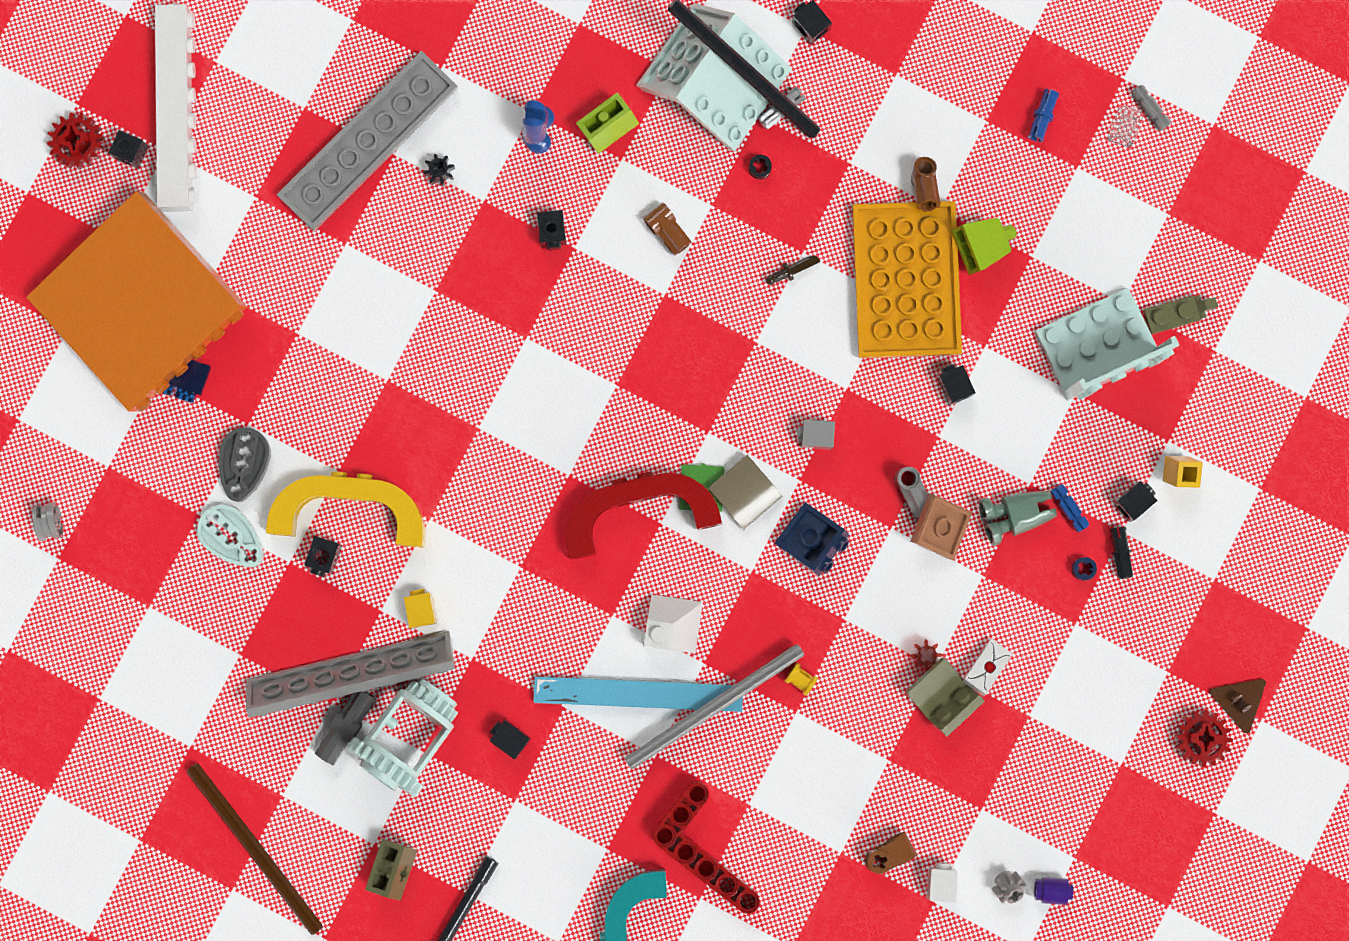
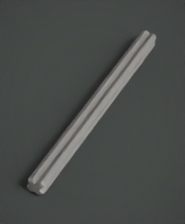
M798 644L792 646L626 756L625 761L631 769L636 768L802 658L804 652Z

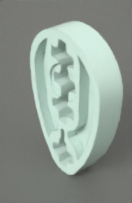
M217 505L203 513L198 522L197 533L201 544L207 550L224 561L235 565L254 568L262 564L264 552L261 540L255 528L242 512L228 505ZM210 515L213 517L218 515L217 521L219 524H228L227 531L229 533H238L236 537L238 540L237 544H228L229 538L226 535L221 534L219 536V529L216 526H208L210 524L208 519ZM242 547L250 551L256 549L257 553L255 556L258 559L247 562L248 555Z

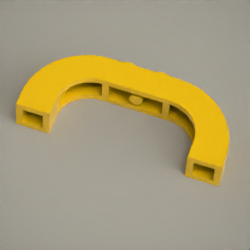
M331 472V476H308L288 485L274 500L266 525V534L296 537L297 520L302 508L312 500L330 498L377 502L387 505L393 511L397 520L396 545L424 548L426 530L424 518L418 505L402 489L388 482L372 480L373 475L357 474V478H348L347 473Z

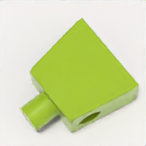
M998 218L966 223L951 230L969 275L986 269L1010 253L1011 247L1008 241L1015 239L1017 236L1013 225L1009 224L1003 227Z

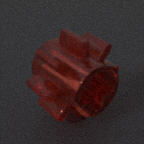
M924 639L923 646L921 647L916 643L913 644L916 652L909 655V657L915 658L917 661L914 667L917 668L920 665H924L925 672L929 670V665L936 663L937 657L943 656V654L937 653L935 650L938 647V643L928 646L927 639ZM921 650L931 651L929 655L932 658L931 661L921 660L923 656Z

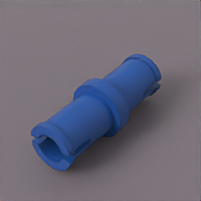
M1044 89L1039 107L1034 110L1033 116L1035 118L1028 138L1037 142L1038 138V142L1044 141L1049 122L1053 121L1054 115L1052 113L1059 98V93L1055 90L1050 89V93H1048L1049 89Z

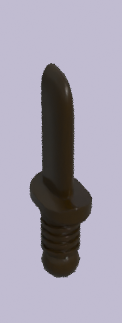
M809 256L790 266L785 262L782 264L783 269L766 277V283L773 285L775 282H780V280L782 281L787 277L789 281L794 280L793 275L821 261L817 256Z

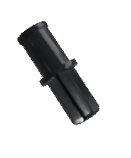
M1119 527L1120 538H1118L1117 528L1109 529L1114 551L1111 552V555L1115 558L1117 577L1119 579L1133 577L1130 557L1132 549H1129L1127 528Z

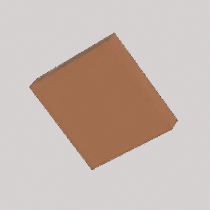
M928 494L910 542L954 561L972 512L934 494Z

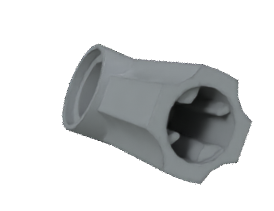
M913 467L900 468L894 477L895 484L900 489L913 517L917 518L921 515L928 493L917 469ZM905 471H909L914 477L913 483L910 486L904 485L901 481V476Z

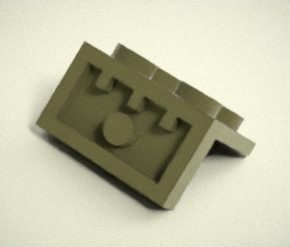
M944 657L939 659L906 690V694L929 722L946 737L985 702L976 691L963 682L961 676Z

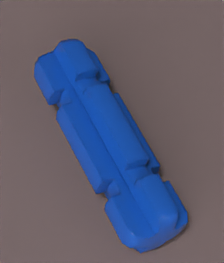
M1063 484L1058 485L1051 490V494L1055 500H1059L1060 503L1058 505L1069 521L1072 520L1073 524L1071 525L1075 531L1081 532L1089 526V522L1085 516H1081L1082 512L1072 496L1067 495L1068 490Z

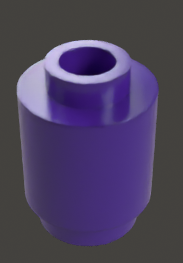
M1042 877V879H1035L1034 900L1041 901L1042 904L1067 905L1068 900H1073V884H1069L1067 878Z

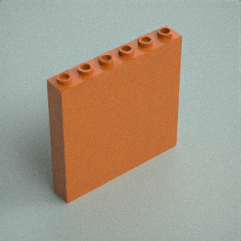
M140 191L133 193L26 297L128 412L144 411L152 403L150 399L156 393L158 395L163 393L170 386L168 382L174 376L179 377L188 369L187 364L193 358L198 359L207 351L205 347L211 341L219 340L225 334L224 329L230 323L235 324L244 315L243 311L247 308L246 304L146 193Z

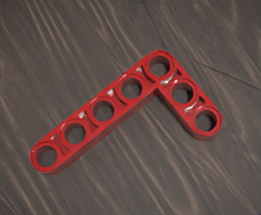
M700 781L691 782L653 831L654 842L738 910L745 914L754 913L760 905L757 892L683 834V831L709 798V791L704 783ZM695 786L703 788L705 792L704 797L699 801L691 799L689 795L690 790ZM679 807L685 808L689 813L688 818L682 822L677 821L673 816L675 809ZM667 828L672 832V838L669 842H661L658 839L657 833L660 829ZM684 844L691 846L693 849L692 856L687 859L681 858L678 854L679 847ZM703 861H709L713 864L714 869L712 873L704 875L699 871V865ZM725 877H729L734 881V887L730 891H724L719 886L720 881ZM743 895H753L755 897L754 905L751 907L742 906L740 899Z

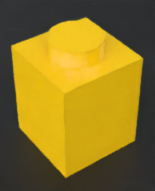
M1165 456L1162 481L1175 487L1200 488L1203 462L1189 456Z
M425 589L409 591L410 596L404 597L409 628L413 629L438 624L432 593H425Z

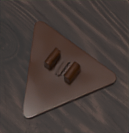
M1258 679L1211 688L1209 693L1244 733H1250L1266 681Z

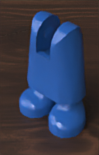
M530 100L524 106L526 113L525 118L522 119V138L526 147L531 152L542 154L551 147V138L546 131L547 128L553 125L555 116L549 107L544 106L537 100Z

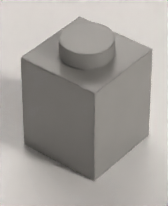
M804 419L803 425L797 428V441H801V448L832 450L834 447L835 422Z

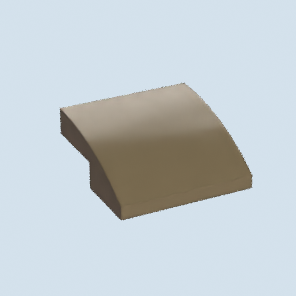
M748 454L708 487L709 491L743 530L783 497Z

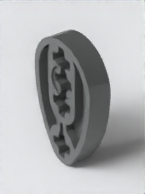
M243 427L231 431L223 439L220 447L219 473L221 483L227 497L235 502L245 501L257 489L265 476L270 462V444L267 438L255 429ZM248 433H251V437L255 441L254 443H249L248 449L252 451V455L246 457V462L250 466L249 468H244L243 472H240L241 469L237 467V462L243 461V455L239 454L240 449H245L246 443L242 441V437H247ZM240 482V487L244 489V493L239 494L238 498H235L236 495L234 492H231L232 487H237Z

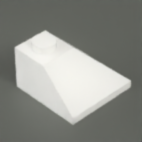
M651 595L644 646L696 653L703 602Z

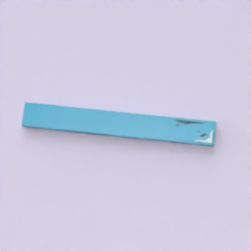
M535 677L534 703L697 710L734 685ZM743 697L722 711L742 712Z

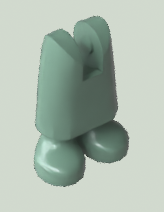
M1035 491L1001 497V504H993L989 498L979 499V511L983 522L1003 515H1008L1009 517L1003 521L984 525L991 545H999L1002 542V535L1008 531L1011 532L1012 536H1016L1057 516L1056 508L1040 512L1037 503H1043L1046 500L1052 499L1051 492Z

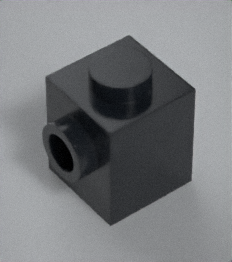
M563 210L537 212L541 247H546V250L551 251L561 249V245H567Z

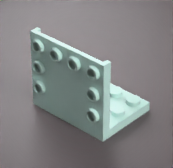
M693 3L690 10L779 89L792 68L735 13ZM681 22L636 85L644 92L678 102L732 151H736L769 103L766 98Z
M1129 288L1035 331L1036 337L1067 401L1075 397L1082 400L1103 388L1102 385L1110 381L1114 383L1127 376V373L1133 370L1138 372L1148 366L1149 368L1174 355L1173 349L1179 346L1176 337L1173 336L1157 347Z

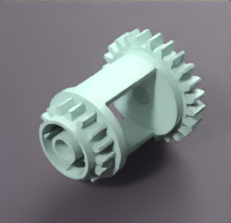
M420 679L418 683L412 680L406 690L400 689L364 740L360 741L353 737L346 749L360 759L359 766L393 791H396L399 787L411 796L416 797L423 788L422 784L417 781V778L454 728L452 721L458 714L454 709L457 703L426 680ZM402 701L442 728L413 769L374 742L385 725L392 730L396 727L399 721L393 718L392 715Z

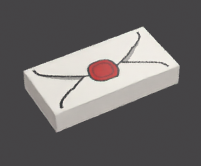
M993 639L989 640L963 679V682L984 697L1011 658L1012 653Z

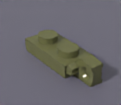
M1200 295L1190 296L1144 309L1143 313L1151 335L1199 322L1207 317L1205 312L1216 309L1218 303L1216 297L1202 301Z

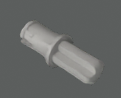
M794 87L786 95L796 106L806 100L804 94L800 95L802 91L798 87ZM772 106L759 117V121L765 129H769L782 119L784 115L776 107Z

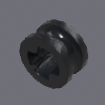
M760 154L750 160L749 173L752 177L761 180L770 175L772 163L767 156ZM759 161L765 162L764 167L767 170L757 173L754 163L757 162L759 164Z

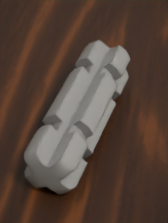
M1139 85L1132 91V96L1136 101L1139 100L1141 102L1139 105L1151 120L1154 119V124L1158 130H1164L1171 124V120L1166 114L1163 115V109L1153 96L1147 94L1149 91L1146 87Z

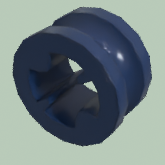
M1079 558L1072 565V573L1078 580H1090L1096 575L1097 565L1091 558ZM1080 563L1083 565L1088 563L1091 568L1088 569L1090 571L1089 575L1086 573L1079 574L1078 569L1081 568L1078 565Z

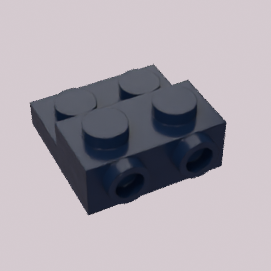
M805 502L775 541V545L795 558L814 574L820 576L822 572L826 574L831 570L834 564L832 559L836 553H842L848 547V537L850 535L844 528Z

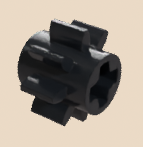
M434 154V159L431 162L425 160L429 170H425L423 174L427 177L432 176L430 179L431 185H434L437 181L445 187L446 180H454L450 171L456 168L454 164L447 165L449 161L447 155L441 159L438 158L437 154ZM443 166L445 172H444V173L439 172V173L436 175V172H435L434 169H435V168H439V169H440V168Z

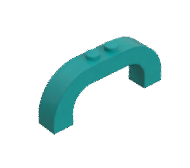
M666 869L638 873L626 880L615 891L607 908L605 932H600V941H627L626 920L630 910L643 900L667 898Z

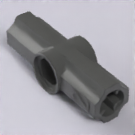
M368 692L353 693L343 710L341 709L332 720L328 728L329 732L314 754L326 763L334 766L348 743L359 733L363 726L362 721L377 699Z

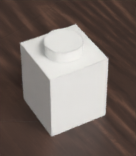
M936 863L935 867H929L927 899L929 901L956 903L958 870L951 868L952 864Z

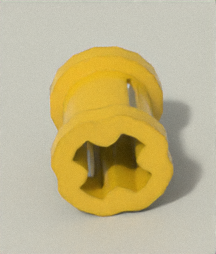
M797 662L784 682L793 684L803 691V695L807 696L817 682L818 677L807 673L800 668L801 664Z

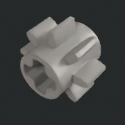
M1003 871L995 877L994 883L996 886L992 887V891L1001 903L1007 901L1012 904L1022 899L1024 896L1022 888H1025L1027 885L1017 871L1013 873Z

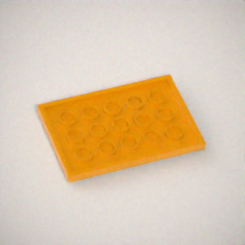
M956 201L940 202V207L931 212H923L921 209H917V202L853 204L858 359L962 355L958 246L951 231L957 227Z

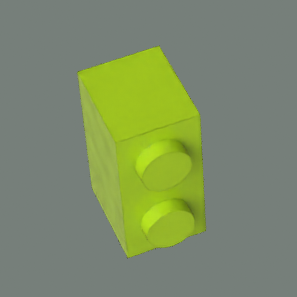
M617 92L576 122V124L599 154L637 126L639 122Z

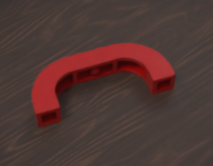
M652 471L637 474V479L627 481L626 477L612 480V485L599 488L584 497L575 507L568 521L566 543L571 560L596 555L593 527L602 513L612 508L663 496L678 497L690 506L693 511L697 531L723 524L715 499L701 483L682 474L662 473L652 475Z

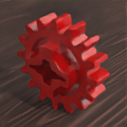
M71 112L67 120L60 116L61 123L59 125L54 122L52 123L55 131L47 133L52 140L46 143L50 148H54L49 153L53 157H57L56 161L59 164L65 163L69 169L74 164L78 169H82V163L84 162L91 166L92 162L90 159L92 157L95 159L100 158L96 153L97 150H104V147L99 142L105 140V137L102 134H97L102 130L101 127L94 125L95 121L91 117L86 120V116L83 113H80L78 118H76ZM80 125L88 128L90 133L82 132ZM78 136L80 140H77L76 145L74 146L71 142H75L76 137ZM61 149L70 150L72 157L65 155Z
M1202 710L1201 716H1199L1197 711H1192V719L1184 716L1182 719L1185 725L1176 726L1181 733L1174 735V738L1180 739L1181 742L1175 746L1176 749L1184 750L1181 757L1187 758L1190 756L1189 763L1195 765L1199 760L1200 767H1205L1207 761L1211 766H1215L1216 758L1224 761L1225 757L1222 753L1223 751L1231 752V749L1226 745L1233 742L1232 738L1227 737V733H1230L1232 729L1224 728L1223 726L1227 720L1223 718L1217 720L1218 713L1213 712L1209 717L1208 710ZM1197 723V728L1188 733L1189 729ZM1212 724L1218 729L1220 735H1217L1212 730ZM1205 735L1209 739L1202 742L1199 741V736ZM1188 742L1194 745L1197 754L1190 749ZM1216 744H1219L1218 748L1211 754V749Z

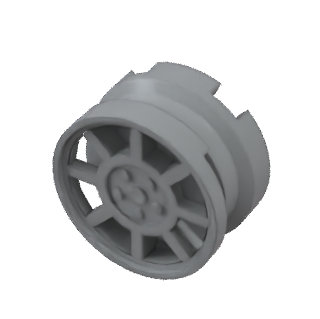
M56 502L48 503L44 507L42 505H35L32 508L34 530L39 541H45L47 537H53L54 539L63 537V524H61L60 520L62 516L59 506H54Z

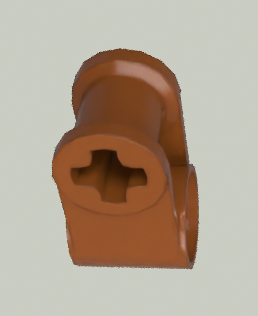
M904 831L870 850L865 856V865L870 871L876 874H883L896 866L912 860L917 856V853ZM877 855L884 858L881 861V867L872 864L875 862L874 856Z

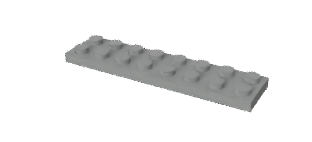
M420 51L277 196L315 232L458 89V85L426 54Z
M450 631L246 679V712L248 718L265 716L276 711L290 710L297 706L315 704L331 698H341L348 694L366 692L373 688L386 685L391 686L398 682L411 679L417 680L424 676L436 673L442 674L453 670L455 665Z

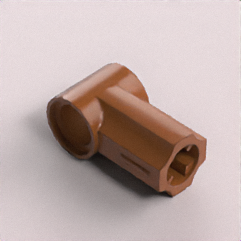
M930 157L918 158L914 163L911 175L917 209H921L923 212H931L940 207L936 179L937 164Z
M664 202L643 217L648 228L654 235L660 237L674 256L680 254L692 243L676 222L677 219Z

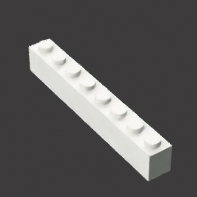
M186 4L155 5L157 207L162 212L193 211V204L197 203L196 188H193V179L197 177V167L193 163V153H196L197 145L196 139L192 138V128H196V115L192 113V103L196 102L195 88H192V78L196 76L195 63L191 59V53H195V39L191 37V28H195V16Z

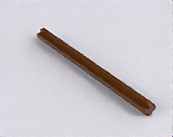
M199 764L191 766L186 771L188 776L311 935L319 932L323 928L322 923Z

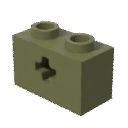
M382 839L365 890L401 901L418 850Z

